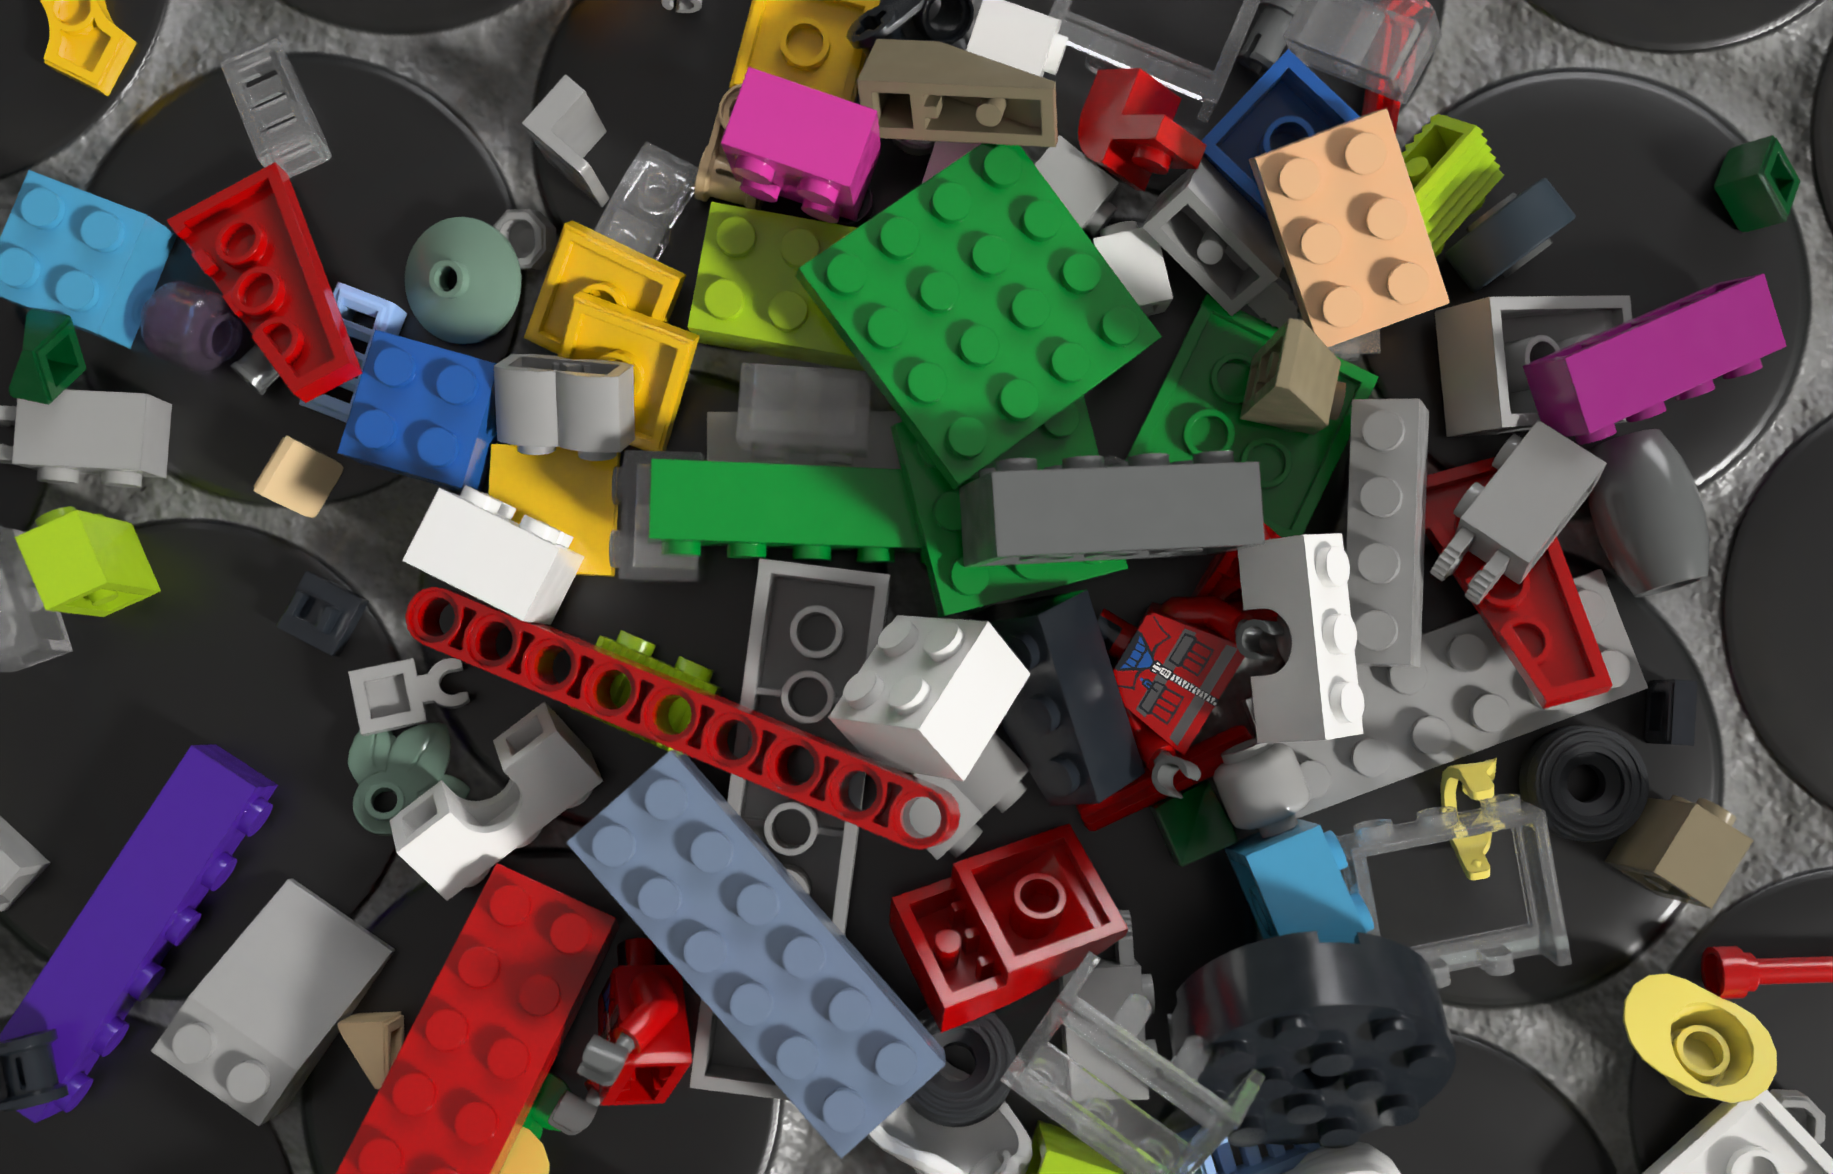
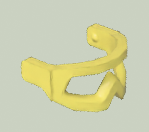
M1497 758L1479 763L1449 766L1442 773L1440 786L1441 806L1446 832L1457 859L1469 880L1486 879L1490 876V864L1485 854L1490 848L1493 831L1494 784L1492 780L1495 779ZM1458 780L1462 782L1464 794L1473 800L1482 802L1480 834L1460 829L1456 802Z

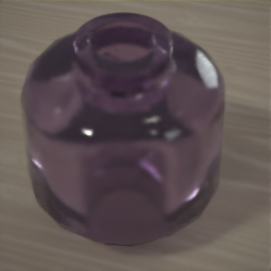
M172 281L162 285L151 295L141 313L142 338L150 352L159 359L190 370L203 372L219 367L237 352L243 336L242 324L239 317L234 314L223 299L222 293L183 281Z

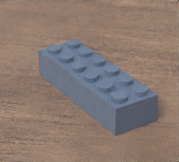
M670 750L566 842L841 1159L946 1065L943 1047L686 754L677 750Z

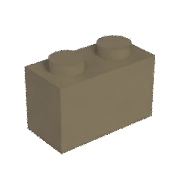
M1672 795L1670 800L1647 798L1645 808L1638 820L1620 835L1604 862L1657 896L1712 909L1754 840L1732 827L1737 819L1732 813L1707 799L1698 798L1696 803H1692L1677 795Z

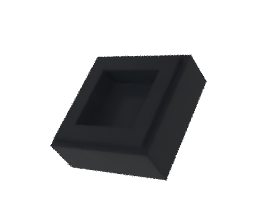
M1678 679L1650 680V683L1647 685L1644 738L1646 743L1694 746L1698 681Z

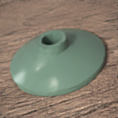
M453 217L442 220L429 227L418 238L409 254L405 269V291L408 303L418 322L429 333L441 340L456 344H473L489 339L502 330L509 322L519 302L522 277L517 255L508 239L498 229L484 221L468 217ZM453 268L457 274V283L450 290L448 287V275Z

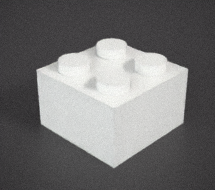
M465 485L460 496L441 488L438 489L402 561L522 621L551 625L585 556L569 549L574 537L527 515H524L521 523L518 524L511 520L516 508Z
M896 615L894 620L879 635L878 644L859 672L846 684L843 696L828 718L864 756L903 772L964 781L1027 681L1030 673L988 621Z

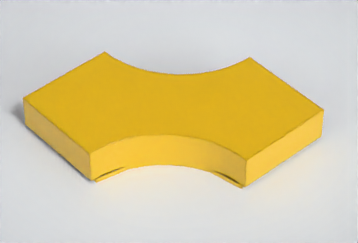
M40 0L46 11L50 29L49 42L43 58L44 63L54 71L108 97L137 43L114 24L107 10L105 0Z

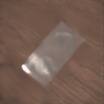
M646 141L615 190L594 231L652 259L658 260L669 243L671 227L695 192L698 167Z

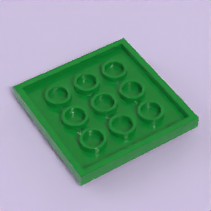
M980 144L799 267L795 275L953 490L1162 337L1019 145Z

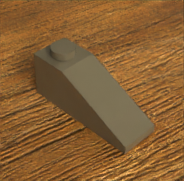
M876 39L857 79L860 105L877 110L880 138L1056 147L1058 142L1055 81L940 41Z
M1289 318L1252 357L1240 419L1312 435L1328 426L1329 419L1335 421L1338 419L1346 393V383L1337 381L1341 361L1304 321Z

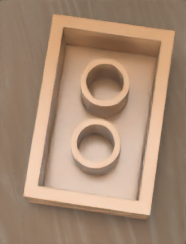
M1387 108L1371 112L1249 159L1302 319L1327 347L1450 303Z

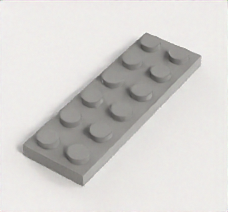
M1602 569L1574 577L1573 580L1613 684L1607 693L1543 709L1479 613L1422 633L1420 668L1356 665L1358 686L1364 697V711L1362 715L1363 734L1328 740L1274 742L1284 743L1291 747L1310 790V800L1302 810L1295 814L1296 818L1647 689V683ZM1252 696L1241 700L1254 736L1257 737Z

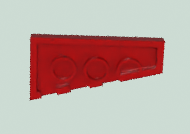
M276 162L166 220L174 232L185 241L193 252L191 255L201 269L212 278L223 293V299L234 314L245 323L253 334V340L294 395L307 403L362 374L289 175Z
M1495 457L1427 475L1425 534L1439 555L1442 554L1443 550L1446 549L1455 537L1460 518L1453 514L1456 506L1475 482L1485 487L1498 471L1492 466ZM1557 537L1520 585L1503 574L1478 605L1471 601L1543 709L1607 693L1613 686ZM1469 551L1453 573L1465 594L1472 578L1487 564Z

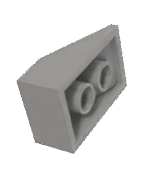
M1630 296L1486 297L1435 311L1447 437L1530 431L1538 420L1540 421L1523 365L1631 320ZM1625 418V419H1622V420H1620V421H1618V422H1616V423H1624V422H1627V421H1626V418Z
M288 879L189 995L151 1052L259 1127L287 1109L340 1032L337 1023L351 1016L395 952V949L295 879Z

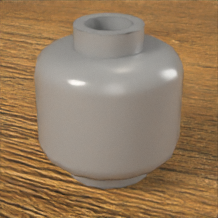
M1257 737L1239 743L1220 754L1223 763L1215 770L1213 779L1229 819L1235 827L1243 830L1258 829L1261 837L1267 838L1286 832L1298 824L1295 814L1307 805L1311 794L1291 747L1284 743H1257Z

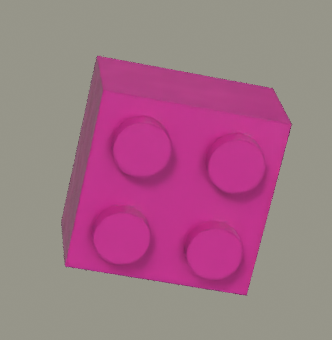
M748 67L721 145L735 181L741 182L740 189L748 195L767 202H776L778 196L802 203L801 210L804 213L821 221L838 223L839 218L843 217L856 222L881 153L878 112L860 104Z

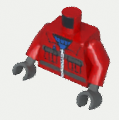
M1217 596L1171 597L1162 605L1152 602L1137 627L1104 608L1097 622L1108 655L1117 659L1112 669L1141 760L1152 771V782L1158 792L1182 799V794L1173 785V777L1176 771L1180 769L1186 777L1196 781L1200 779L1201 771L1193 762L1175 757L1176 750L1184 755L1186 754L1245 657L1271 661L1275 658L1272 654L1265 653L1260 647L1259 639L1262 632L1284 636V628L1278 622L1254 619L1251 614Z
M634 938L620 942L617 945L618 967L612 970L598 999V1035L594 1034L583 1053L582 1063L577 1070L579 1075L587 1078L585 1087L588 1092L585 1098L582 1099L565 1090L548 1119V1123L567 1135H576L587 1128L592 1122L599 1105L665 1103L692 1063L682 975L673 965H657L656 945L650 939Z

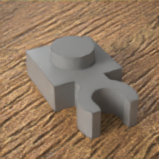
M414 658L349 671L348 674L361 735L364 737L428 723L425 704L435 702L447 709H457L470 702L468 692L449 695L444 693L440 686L441 680L446 674L463 670L461 660L455 658L441 660L430 669L428 674L419 676Z

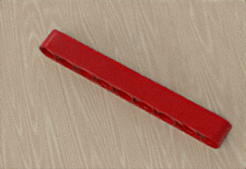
M430 587L414 595L407 606L405 616L407 629L415 640L425 646L906 847L925 849L943 844L954 835L959 826L960 811L958 803L950 792L940 786L545 624L522 621L468 593ZM448 604H451L455 614L454 623L451 629L444 634L440 628V615L443 609ZM507 626L512 633V647L505 657L500 658L496 650V639L500 631ZM565 649L570 656L572 665L568 677L559 683L553 675L552 666L557 654ZM623 673L630 681L631 693L626 704L618 708L611 700L610 688L614 679ZM682 697L690 706L691 720L687 728L678 733L670 725L668 714L673 702ZM742 721L750 729L753 740L749 752L739 759L730 751L727 739L731 728ZM799 746L809 750L815 764L812 776L804 784H799L793 780L787 767L789 756ZM860 771L869 774L877 786L876 800L867 810L856 807L848 794L849 782ZM921 797L929 798L940 809V826L931 836L920 834L913 828L910 822V809L914 802Z

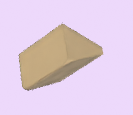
M286 435V437L281 439L253 487L255 488L253 491L303 516L314 518L320 512L342 475L344 467L341 463L308 444Z
M401 1011L356 1013L337 1023L338 1030L375 1089H380L404 1043V1015H401Z

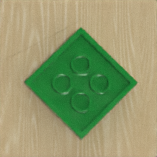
M1207 294L1188 329L1124 463L1128 462L1129 456L1139 454L1167 453L1169 454V461L1172 463L1193 460L1192 455L1196 453L1233 451L1234 462H1259L1263 522L1281 538L1303 535L1351 436L1352 399H1368L1378 376L1337 357L1341 361L1337 381L1346 383L1343 407L1336 421L1329 419L1328 426L1315 435L1240 419L1252 357L1279 328L1272 327L1271 324L1242 310L1231 316L1211 295Z
M1084 395L983 469L995 468V462L999 460L1037 459V470H1043L1044 467L1062 465V459L1099 456ZM904 422L895 423L890 427L939 617L1128 569L1126 559L964 567L959 488L978 479V473L953 490Z

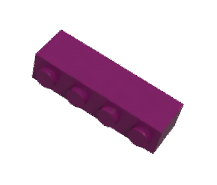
M1763 273L1716 283L1525 364L1523 369L1540 421L1565 437L1575 436L1577 444L1582 445L1617 433L1614 423L1626 418L1627 422H1636L1665 412L1667 409L1664 401L1675 397L1676 401L1686 400L1714 390L1713 379L1721 375L1723 379H1731L1755 372L1763 367L1760 358L1786 347V343Z

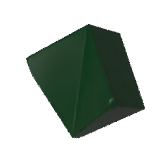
M1771 135L1731 148L1726 154L1714 188L1737 228L1741 232H1750L1786 222L1801 181L1778 139Z
M34 308L30 309L26 315L23 349L8 392L14 398L49 405L87 368L71 316Z
M1208 780L1180 791L1183 796L1182 799L1169 796L1149 806L1174 863L1180 867L1239 842L1236 832Z

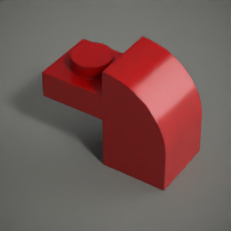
M1141 68L1098 70L1083 106L1078 126V140L1081 150L1090 160L1133 189L1145 192L1152 173L1165 175L1169 169H1198L1207 145L1173 121L1182 99Z

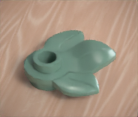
M437 722L417 725L402 732L397 739L391 731L364 737L361 735L360 730L358 731L349 750L348 767L359 785L353 796V812L357 821L365 830L379 836L393 835L390 819L441 780L457 796L467 799L470 793L469 786L454 776L444 774L451 753L450 735L448 727L444 723ZM392 792L397 795L395 808L387 813L377 812L374 809L375 798L380 793Z

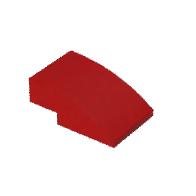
M1070 824L953 863L950 878L892 897L889 918L892 932L941 1033L989 1014L1046 986L1125 937L1129 929Z

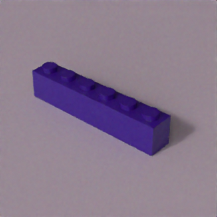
M216 744L191 745L0 1034V1041L47 1029L56 1028L58 1039L52 1043L59 1083L67 1084L69 1095L41 1105L16 1110L32 1122L37 1123L58 1112H70L84 1098L93 1083V1079L88 1074L100 1056L105 1057L110 1054L127 1033L129 1023L124 1021L125 1017L137 1000L141 1002L146 999L162 980L165 968L160 966L169 950L173 945L176 947L181 945L191 935L201 919V913L196 911L208 891L211 890L213 892L220 888L233 872L237 864V859L232 856L245 835L248 837L254 835L269 817L273 805L268 800L278 786L276 783Z

